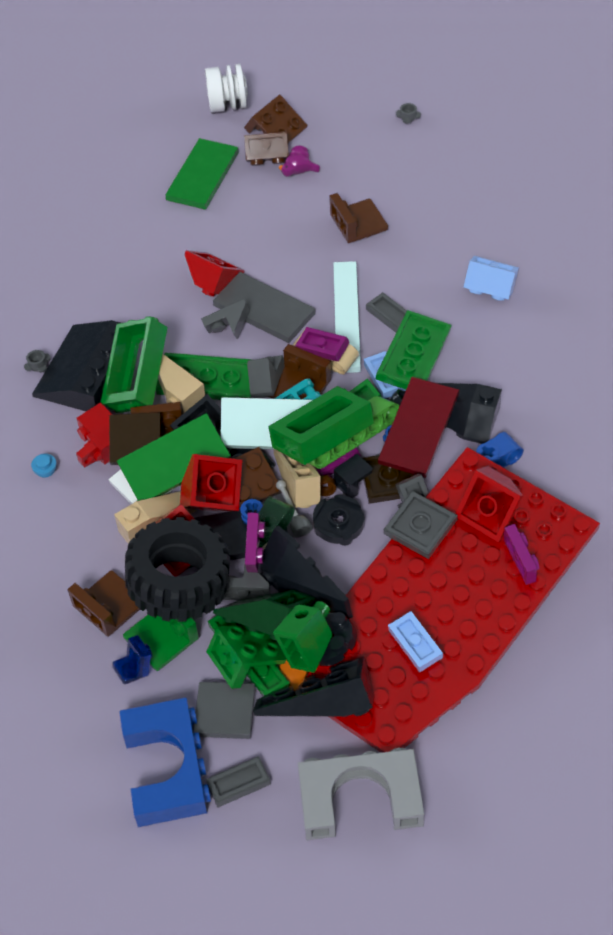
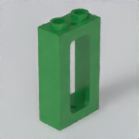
M147 316L144 319L128 320L125 323L116 325L101 403L116 413L129 412L131 407L153 405L168 329L157 318ZM143 341L134 390L130 391L139 344Z
M336 386L269 425L268 429L272 448L306 465L374 424L371 402Z

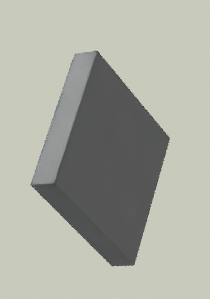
M412 491L383 531L384 535L429 559L456 523L457 515Z
M199 682L196 705L197 724H194L193 733L199 732L200 737L251 739L255 684L243 683L241 688L231 689L228 683Z

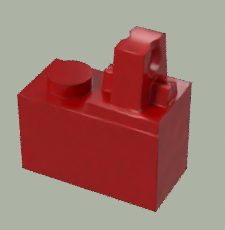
M101 402L76 418L79 426L77 429L79 436L84 442L88 440L84 447L76 453L79 463L84 468L96 461H101L104 465L110 462L109 415L112 414Z

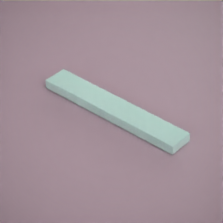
M356 261L333 262L335 334L347 337L350 342L349 344L359 352V357L346 373L361 372Z

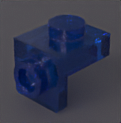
M138 635L128 638L126 657L112 663L113 669L123 684L131 683L149 675L150 660L152 659L151 649L142 642Z

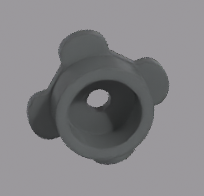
M405 103L401 105L400 110L396 111V116L400 117L403 123L409 124L414 119H419L421 113L417 111V107L414 104Z
M41 350L29 352L26 356L25 370L28 372L32 370L40 373L47 370V362L51 359L50 355Z

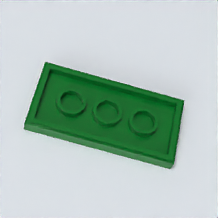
M199 138L166 192V200L206 210L239 153L238 147Z
M407 310L376 373L375 379L405 390L411 377L428 381L452 325Z
M164 353L166 357L202 382L205 395L208 394L212 399L252 398L247 362L250 359ZM158 380L156 395H164Z
M206 413L117 460V463L137 500L140 501L161 496L180 486L192 454L231 458V455Z

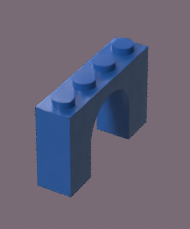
M187 697L119 711L122 734L127 749L163 742L176 746L184 754L183 764L172 778L164 782L130 789L137 826L143 827L206 814V802H211L208 784L202 785L201 776L206 775L203 758L198 759L196 750L202 749L199 732L193 733L192 725L197 724L195 708H189Z

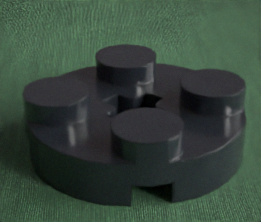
M336 495L334 499L327 501L326 498L321 500L313 511L314 532L317 536L330 543L343 546L351 544L353 539L357 538L364 528L365 517L364 512L361 510V505L355 499L345 495ZM343 516V522H334L333 518Z
M342 612L329 613L325 618L334 637L331 638L319 663L320 666H331L341 662L345 658L343 654L348 649L352 651L357 639L356 629Z

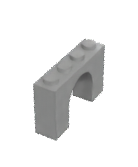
M395 748L390 752L383 753L368 751L357 756L341 754L331 759L309 758L304 762H298L306 840L336 837L332 805L334 795L344 783L361 778L378 783L387 792L391 804L394 830L424 826V810L414 749Z

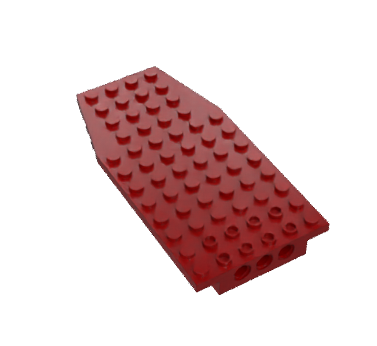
M468 447L426 498L455 514L475 470L489 466L510 478L523 496L508 526L515 524L519 533H524L530 555L534 554L539 563L536 582L525 584L504 542V536L501 542H497L458 518L429 559L393 539L389 541L346 594L353 614L349 621L356 629L357 639L352 651L348 649L343 654L345 658L337 663L340 664L362 656L365 657L374 694L373 708L360 716L352 714L346 717H329L380 753L390 752L395 748H405L418 738L422 731L429 726H433L442 715L450 709L453 710L461 703L462 699L480 688L600 527L598 521ZM409 612L414 614L443 653L442 659L421 672L418 671L388 630L389 624ZM318 665L315 673L309 672L307 677L312 675L316 678L323 677L331 673L329 668L334 665Z

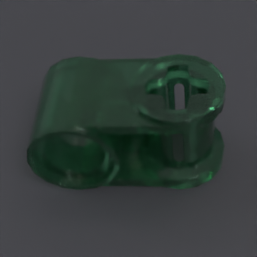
M271 496L266 499L262 509L259 511L261 522H265V537L260 538V547H263L269 541L274 528L280 526L284 530L289 525L294 515V506Z

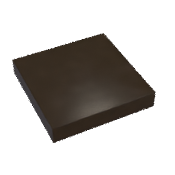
M160 413L109 415L110 465H118L117 460L161 437Z
M380 455L363 457L373 468V472L363 479L368 503L401 499L395 484L414 476V474L378 464Z

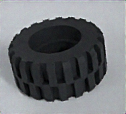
M177 517L176 520L165 518L161 519L160 523L156 524L154 521L148 524L146 530L142 528L135 534V538L130 540L128 550L125 553V586L128 589L130 599L135 601V605L140 610L144 611L146 609L148 615L154 618L160 616L163 621L169 622L171 619H178V622H186L187 618L195 620L202 617V613L208 614L213 611L215 605H219L222 602L224 594L227 592L230 570L229 549L223 542V538L217 532L213 533V529L206 524L202 526L199 521L194 519L186 521L183 517ZM169 562H184L196 567L198 571L188 576L173 577L159 572L156 568Z

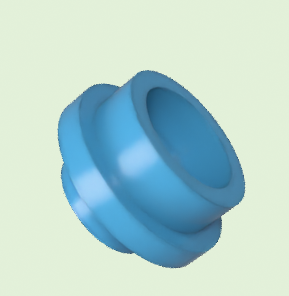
M40 454L32 460L31 467L36 475L46 478L55 472L57 463L54 456Z

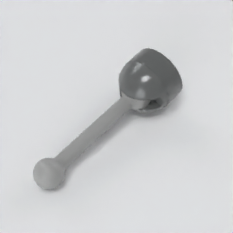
M279 480L276 483V487L278 490H281L294 517L290 524L291 531L294 537L305 536L313 530V526L306 516L298 515L286 490L285 481Z

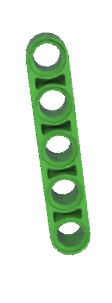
M380 396L371 398L368 401L371 402L373 408L374 424L308 464L321 469L392 425L400 406Z

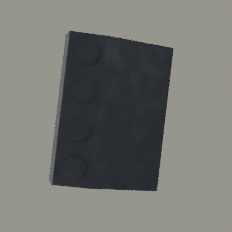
M110 320L73 325L37 384L32 396L83 411H88L99 404L104 389L116 325L121 322Z

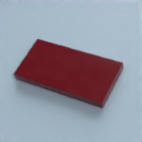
M411 377L378 458V464L414 475L420 474L426 478L457 401L459 389Z

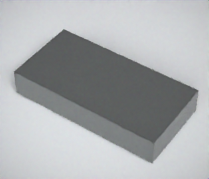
M383 292L366 304L368 312L394 332H397L407 312L406 309Z
M259 756L206 779L217 808L271 785Z

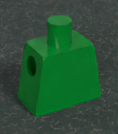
M317 601L313 607L295 606L274 630L273 635L291 668L315 673L332 637V632L325 620L330 612V608L325 603Z

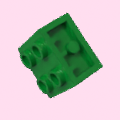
M150 615L145 616L123 634L124 639L155 671L162 669L199 639L196 622L192 618H187L186 622H178V619H171L169 622L163 621L160 616L154 618Z
M245 625L219 626L216 628L206 652L231 689L241 688L250 667L285 664L287 659L277 643L269 638L268 634L249 631L245 628Z

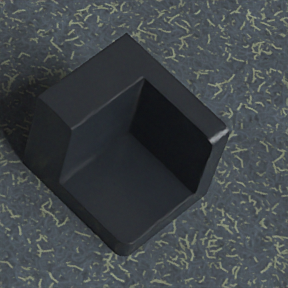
M355 454L334 469L336 486L346 496L354 498L358 495V482L369 476L373 472V468L362 457Z

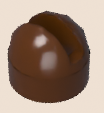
M328 474L320 475V496H331L336 491L334 478Z

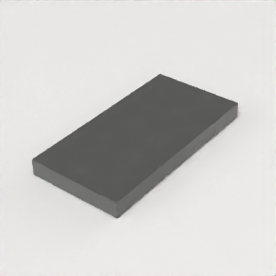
M239 272L213 300V306L223 309L244 299L250 309L245 322L287 343H290L316 314L314 307L242 272Z

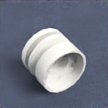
M235 64V74L231 73L230 65H227L225 76L221 75L219 67L205 68L211 113L225 111V101L230 102L232 110H236L235 100H239L241 109L246 108L247 84L240 64Z

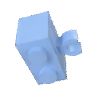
M473 256L469 262L464 288L469 289L474 294H489L496 300L503 301L509 299L513 293L519 267Z

